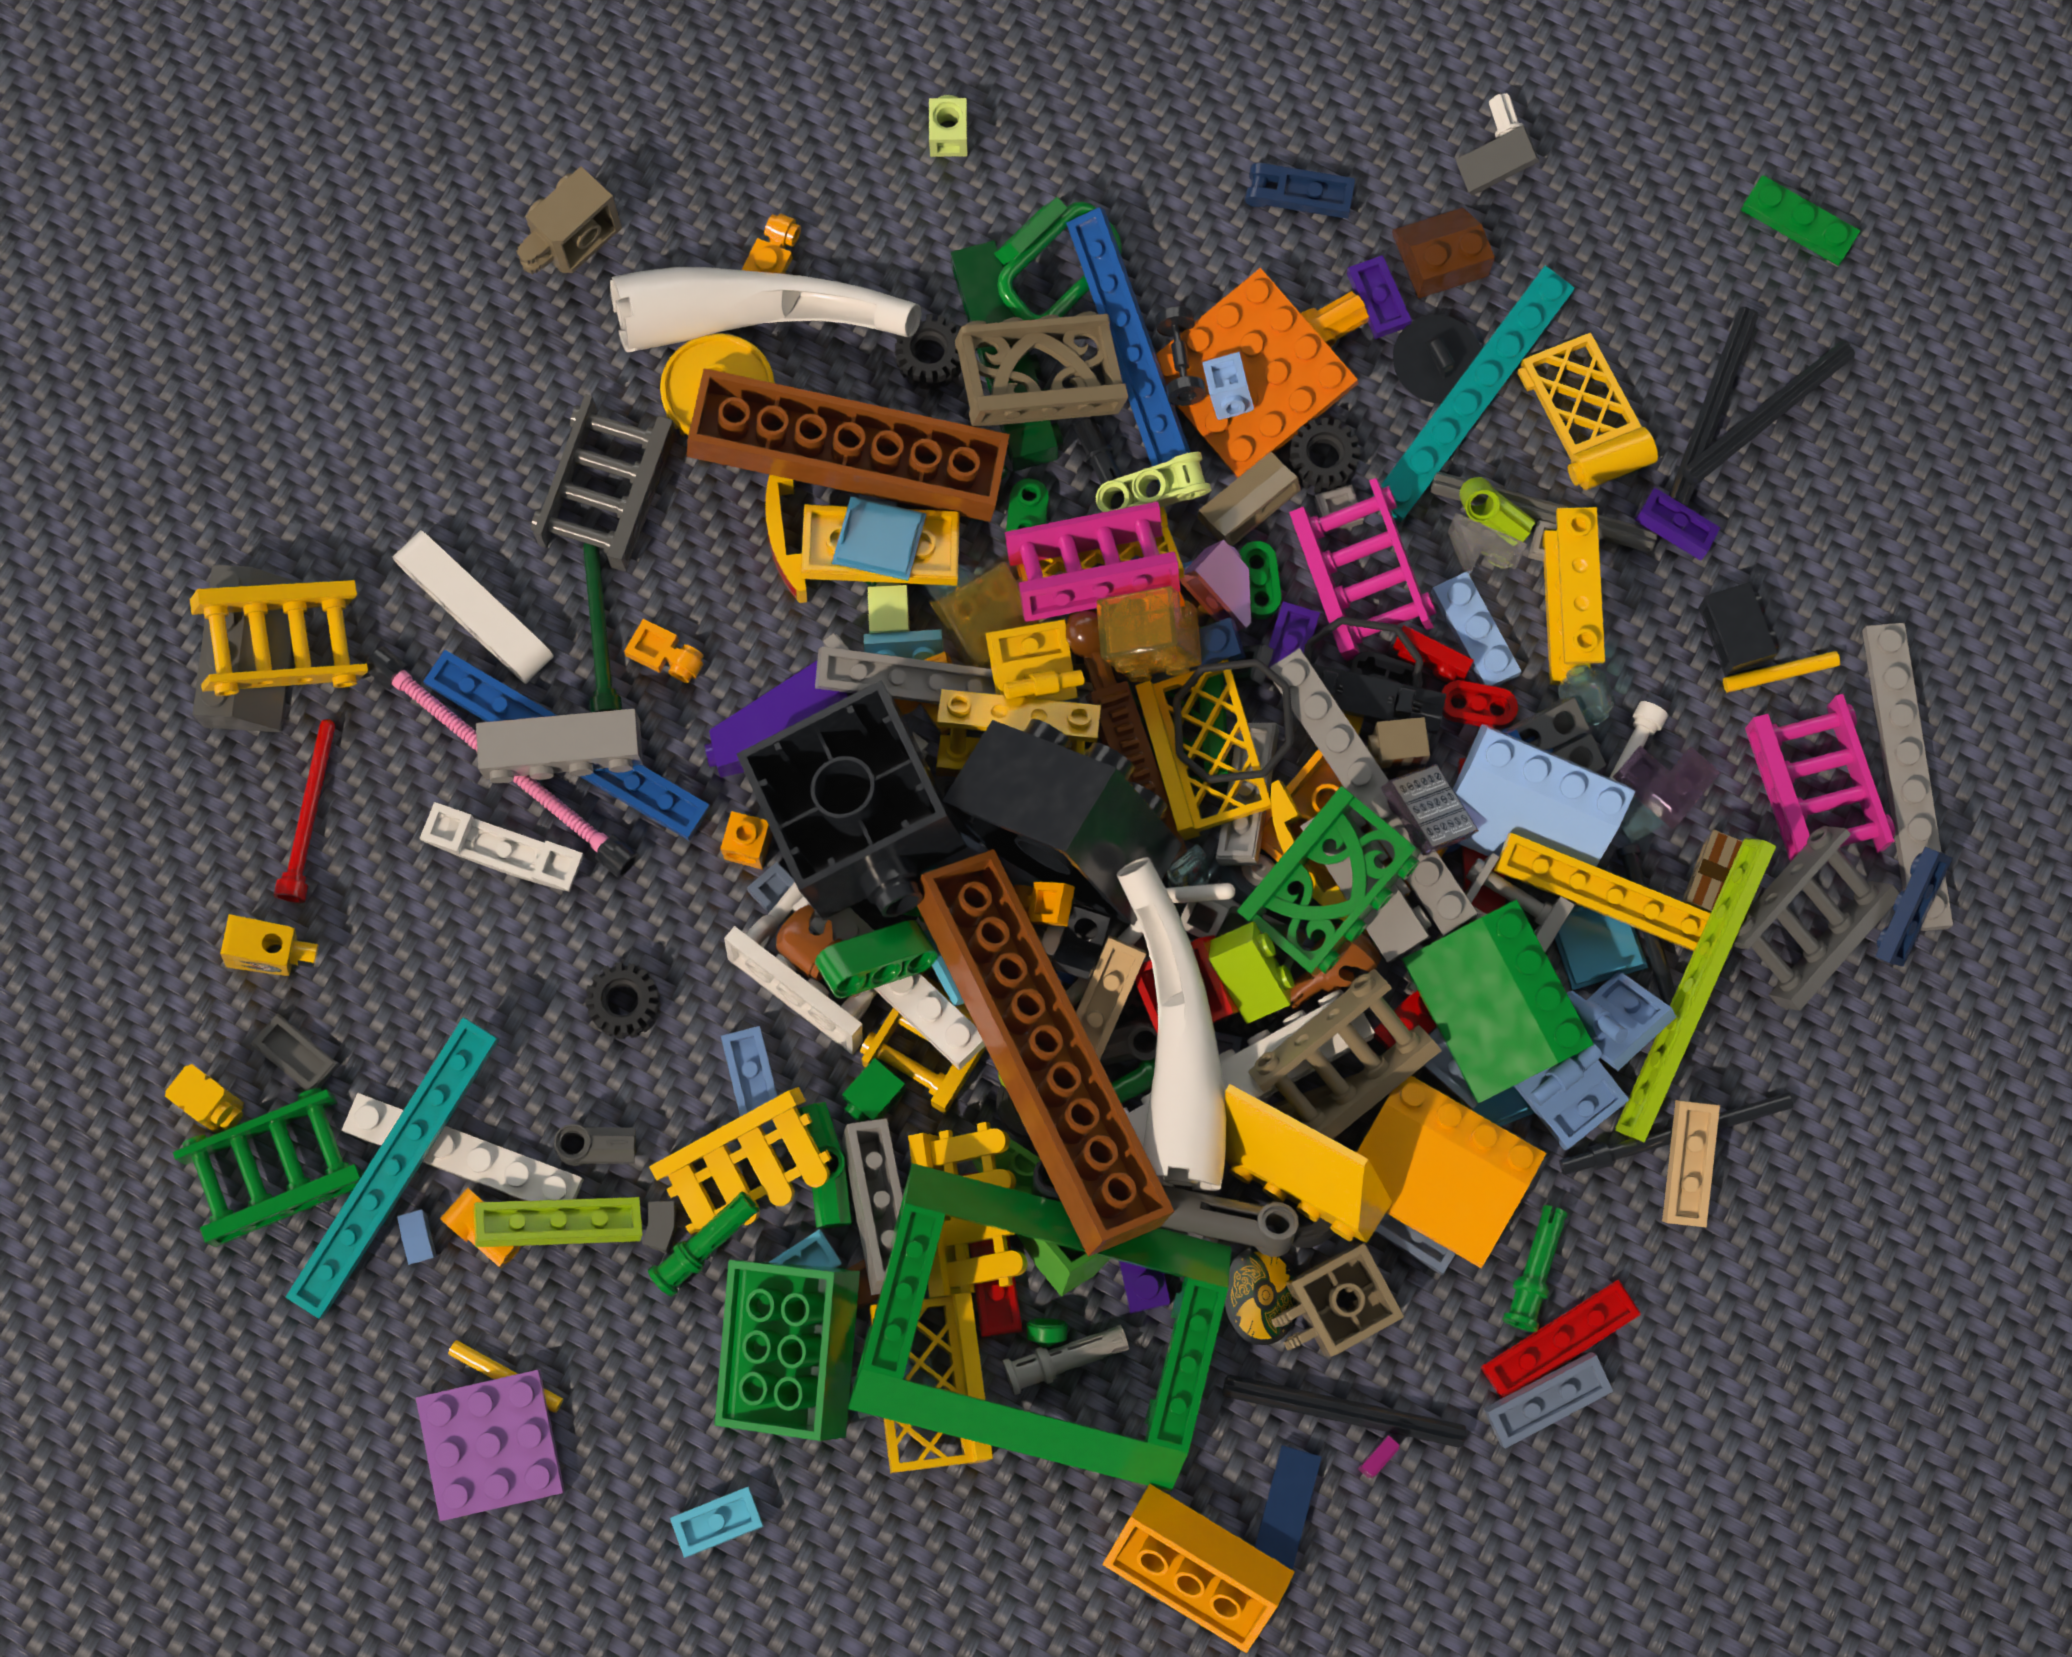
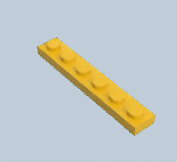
M1508 833L1494 871L1558 897L1562 896L1568 901L1691 951L1695 950L1711 914L1514 833Z

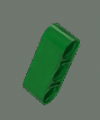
M909 920L830 945L817 955L815 965L836 998H845L919 974L935 963L938 953L919 923Z

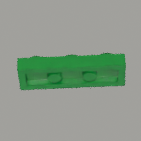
M1764 175L1760 177L1741 208V211L1837 266L1840 265L1860 233V230Z

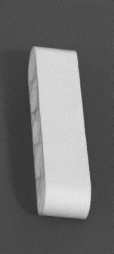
M420 530L392 557L410 578L523 683L527 684L554 657L551 651L527 627L423 531Z

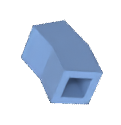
M421 1209L397 1216L408 1265L437 1257L428 1217Z

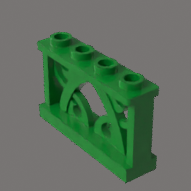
M1341 786L1239 907L1237 912L1249 922L1254 921L1261 932H1266L1275 944L1310 974L1317 976L1321 971L1327 974L1339 961L1341 955L1338 953V950L1347 940L1351 943L1354 942L1365 930L1367 923L1364 922V919L1373 909L1380 911L1391 899L1394 893L1390 888L1400 877L1406 880L1414 872L1420 863L1416 857L1421 851ZM1354 809L1378 830L1367 833L1359 839L1346 816ZM1329 839L1336 841V850L1343 846L1344 843L1347 847L1341 853L1333 856L1326 855L1323 849L1325 842ZM1375 840H1386L1393 845L1395 852L1394 860L1386 868L1380 869L1375 865V859L1378 855L1385 853L1373 850L1364 854L1363 847ZM1350 857L1352 867V892L1350 900L1327 906H1309L1313 897V881L1309 872L1304 867L1311 859L1320 864L1333 865L1341 863ZM1368 876L1379 879L1367 893ZM1295 881H1299L1304 885V895L1300 905L1294 904L1299 897V893L1291 895L1288 891L1289 885ZM1268 909L1293 918L1288 928L1287 938L1262 917ZM1347 917L1337 930L1330 921ZM1302 920L1309 921L1306 932L1310 940H1312L1314 931H1324L1326 935L1325 941L1318 950L1306 951L1299 945L1297 931Z

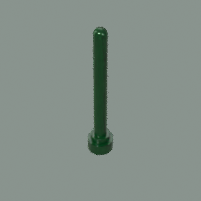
M584 543L583 552L597 689L593 692V697L590 699L591 713L622 710L621 697L612 688L599 547Z

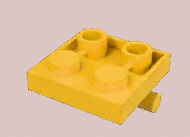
M1065 619L985 633L996 695H1005L1007 699L1025 697L1054 701L1078 698L1076 687L1084 685V676L1081 670H1073L1070 647L1066 640Z

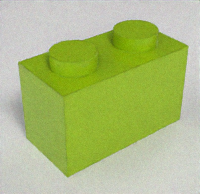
M1254 921L1212 939L1209 951L1211 965L1246 1024L1289 1006L1291 988L1294 987V980L1286 965L1280 966L1274 956L1276 952L1271 938L1266 932L1261 934Z

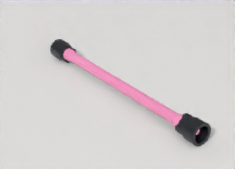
M385 646L373 652L366 662L368 673L389 690L395 687L399 691H405L413 700H416L418 704L420 703V706L477 751L476 731L462 721L461 718H458L456 714L454 715L450 709L428 693L427 690H424L416 681H413L412 676L406 672L408 665ZM529 775L514 777V783H517L519 787L521 786L523 790L525 789V792H529L530 796L540 802L541 805H544L545 808H548L557 818L559 817V820H563L564 824L574 830L575 833H578L579 836H582L583 839H586L590 847L597 852L595 859L617 878L623 877L633 867L639 854L615 834L608 837L603 832H598L593 826L582 820V817L571 810V808L563 804L560 799L552 795L551 792H548L537 780L531 779Z

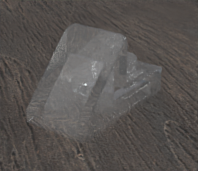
M1455 513L1448 530L1464 572L1467 571L1469 576L1480 554L1487 557V560L1494 566L1499 568L1510 567L1516 570L1527 546L1522 541L1458 513Z

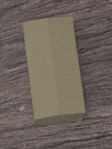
M1269 452L1199 509L1198 519L1219 541L1224 540L1228 545L1233 546L1301 491L1298 477L1284 466L1272 452Z

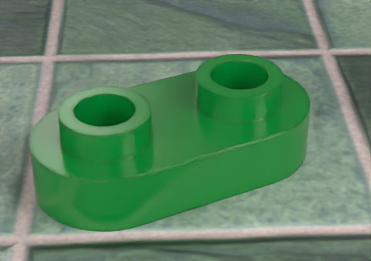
M1023 479L1013 486L1010 493L1006 532L1046 524L1049 496L1043 483L1035 479ZM1027 492H1032L1036 495V498L1033 501H1026L1022 496Z
M1261 541L1249 542L1242 547L1239 554L1241 560L1249 568L1251 617L1267 619L1278 611L1281 602L1277 558L1275 551L1267 543ZM1259 560L1262 562L1263 567L1253 569L1249 562ZM1263 596L1267 599L1268 603L1264 606H1259L1254 602V598Z

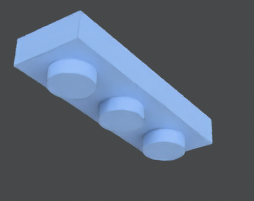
M1466 571L1434 586L1431 594L1463 653L1474 660L1471 667L1480 684L1497 687L1518 677L1522 671L1468 572Z

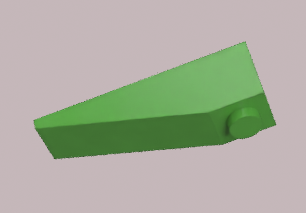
M1010 1139L1009 1148L1004 1153L995 1155L996 1168L1009 1170L1014 1174L1016 1185L1013 1190L1031 1194L1034 1169L1041 1159ZM982 1158L973 1159L972 1162L978 1172H983ZM1051 1179L1044 1181L1047 1185L1054 1187ZM1017 1234L1036 1267L1060 1296L1065 1295L1092 1278L1110 1260V1258L1095 1254L1088 1257L1084 1251Z

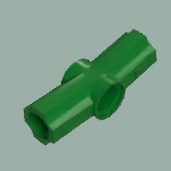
M821 1102L798 1109L800 1115L808 1113L813 1121L806 1126L820 1153L828 1150L830 1156L835 1157L839 1162L837 1170L830 1174L829 1180L824 1185L812 1187L816 1228L831 1229L852 1225L846 1161L842 1154L826 1102Z

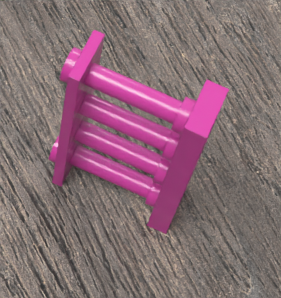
M1377 478L1371 479L1369 482L1375 496L1320 518L1317 515L1311 517L1304 506L1289 512L1329 624L1337 618L1347 617L1344 609L1349 608L1351 602L1406 581L1414 602L1368 620L1398 625L1419 616L1426 630L1434 628L1430 616L1437 613L1429 592L1422 594L1391 512V510L1397 508V504L1389 486L1382 488ZM1381 511L1388 531L1333 553L1330 550L1323 552L1319 539L1325 537V532ZM1388 547H1394L1400 567L1343 588L1342 585L1336 587L1332 574L1338 572L1337 567ZM1342 624L1333 631V635L1340 654L1346 661H1349L1360 653L1357 644L1363 642L1362 638L1382 630Z
M1153 502L1005 532L1010 566L1024 564L1028 581L1018 582L1025 622L1179 592V569L1175 552L1159 554L1155 537L1162 536L1159 503ZM1139 541L1144 558L1121 562L1116 545ZM1101 549L1105 565L1082 570L1078 553ZM1062 556L1067 573L1043 577L1039 561Z
M1843 694L1836 695L1826 706L1828 714L1780 727L1772 724L1769 714L1753 717L1745 728L1790 862L1807 844L1810 834L1805 820H1807L1808 815L1856 802L1860 803L1867 824L1847 829L1851 835L1840 847L1872 839L1878 853L1885 851L1894 842L1895 826L1889 814H1885L1855 729L1857 725L1855 711L1852 705H1847ZM1834 729L1841 748L1840 751L1795 763H1790L1788 760L1784 761L1780 749L1782 742ZM1847 765L1854 787L1803 800L1801 797L1797 798L1792 784L1796 778Z

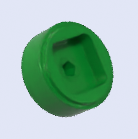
M1037 1318L1027 1322L1026 1338L1036 1342L1041 1347H1053L1057 1342L1067 1340L1068 1324L1063 1320Z

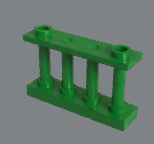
M321 1088L307 1090L298 1095L299 1101L208 1138L206 1135L192 1137L182 1143L183 1148L173 1152L175 1160L184 1165L194 1163L213 1215L209 1218L211 1223L199 1227L205 1243L213 1247L220 1246L353 1191L364 1172L356 1164L349 1166L348 1162H343L324 1110L338 1103L335 1095L327 1089L323 1091ZM308 1115L328 1167L325 1170L326 1176L311 1181L310 1178H305L286 1124ZM268 1131L272 1134L290 1183L287 1185V1192L272 1197V1194L266 1193L248 1143L249 1139ZM229 1147L233 1148L251 1198L248 1202L249 1207L236 1213L232 1209L228 1210L209 1157Z

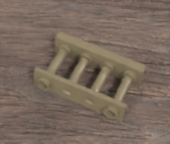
M1374 968L1368 974H1363L1356 978L1345 993L1275 1050L1263 1054L1248 1073L1263 1092H1266L1275 1085L1299 1114L1301 1123L1334 1139L1442 1050L1420 1025L1413 1030H1408L1382 997L1392 987ZM1369 1007L1396 1040V1043L1381 1056H1377L1350 1023ZM1337 1033L1365 1066L1364 1070L1349 1082H1345L1319 1050L1324 1043ZM1305 1059L1333 1091L1332 1096L1315 1108L1287 1075Z

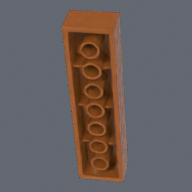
M704 368L687 440V457L932 510L960 511V516L991 522L996 506L1010 434Z

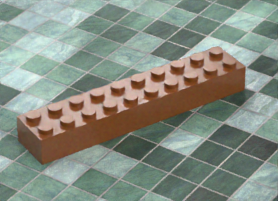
M993 849L923 873L918 881L923 895L922 901L917 905L1088 1257L1160 1228L1175 1211L995 850Z

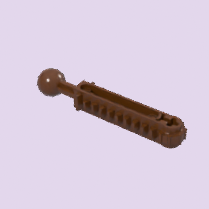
M1094 609L1070 613L1065 619L1066 640L1069 643L1070 652L1083 657L1094 689L1093 692L1085 696L1087 704L1101 705L1098 729L1101 744L1116 750L1134 765L1135 769L1128 781L1151 790L1167 804L1168 807L1161 820L1183 844L1171 863L1173 865L1188 852L1182 836L1177 830L1169 799L1128 682L1116 683L1105 649L1109 645L1111 638L1110 623L1102 613ZM1168 870L1163 876L1162 882L1173 879V877L1169 878Z

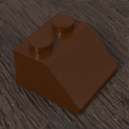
M1464 208L1392 230L1396 245L1418 299L1488 277L1495 256L1482 224Z

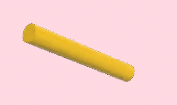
M1837 651L1732 675L1723 678V686L1728 693L1840 666V657Z
M458 1340L454 1341L448 1352L450 1356L492 1379L518 1374ZM544 1388L548 1410L556 1413L563 1402V1398Z

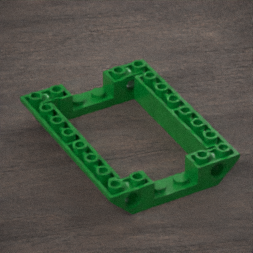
M912 1163L891 1241L893 1246L872 1327L869 1326L848 1409L1147 1486L1151 1484L1156 1488L1172 1492L1189 1452L1229 1288L1231 1247L1157 1228L1095 1254L1184 1277L1181 1293H1176L1171 1318H1175L1156 1400L1150 1399L1144 1422L1148 1425L1144 1441L906 1380L903 1377L945 1215L1086 1252L1062 1202Z

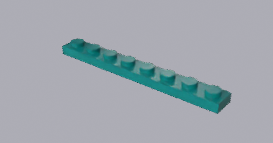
M1546 265L1540 270L1381 483L1382 488L1389 486L1392 491L1397 508L1391 510L1394 519L1398 522H1401L1432 482L1436 473L1440 471L1575 289V287Z
M462 1017L287 1293V1299L316 1318L324 1319L500 1040L499 1038L469 1019Z

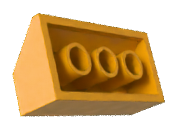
M1151 1484L1148 1485L1102 1564L1245 1653L1248 1652L1278 1607L1295 1573L1276 1559L1271 1558L1240 1537L1233 1535Z

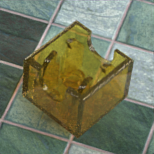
M1005 562L995 563L966 583L929 602L965 666L980 668L990 662L985 633L1040 624L1038 620L1025 622L1019 585Z
M1172 586L1113 596L1096 601L1101 658L1112 665L1115 671L1121 672L1128 677L1129 681H1149L1152 679V674L1166 672L1167 675L1171 676L1184 675L1190 672L1189 667L1202 664L1197 608L1189 601H1184L1185 606L1180 607L1179 593Z

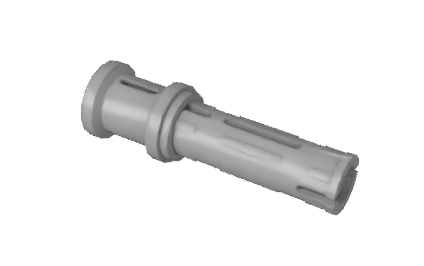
M1120 1324L1058 1348L1047 1350L1046 1347H1039L1035 1349V1353L1015 1361H1011L1008 1358L1002 1360L1009 1385L1015 1396L1020 1394L1021 1389L1042 1381H1045L1047 1384L1052 1383L1054 1379H1057V1374L1113 1354L1127 1351L1129 1346Z

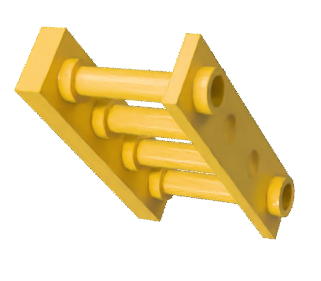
M1597 507L1557 508V530L1544 531L1542 535L1550 685L1589 684L1591 682L1590 663L1605 662Z
M355 580L197 589L190 598L191 614H204V618L209 619L216 674H209L202 682V692L215 691L216 696H230L239 693V689L318 683H333L335 688L356 685L357 681L368 672L367 664L350 665L343 610L357 596ZM322 607V611L327 612L334 666L311 667L304 612L307 611V608ZM283 609V613L288 614L295 668L272 670L265 615L268 614V610ZM231 612H244V616L249 617L256 671L235 673L232 671L225 617Z
M941 689L937 726L951 728L950 735H940L936 775L957 777L981 739L966 737V730L986 731L992 720L1023 732L1031 719L1041 720L1055 727L1071 740L1073 745L1070 750L1085 755L1088 749H1085V742H1097L1101 705L1025 697L1007 699L1005 695Z
M931 966L920 974L951 1003L942 984L928 977L933 967ZM965 1003L955 1006L975 1025ZM892 1008L878 1033L876 1034L871 1031L862 1044L860 1053L864 1054L861 1059L863 1066L866 1068L874 1058L876 1060L879 1058L928 1087L930 1089L929 1093L933 1095L931 1099L932 1107L946 1115L985 1051V1046L960 1070L952 1064L947 1074L942 1072L936 1074L887 1045L898 1024L927 1040L898 1011Z

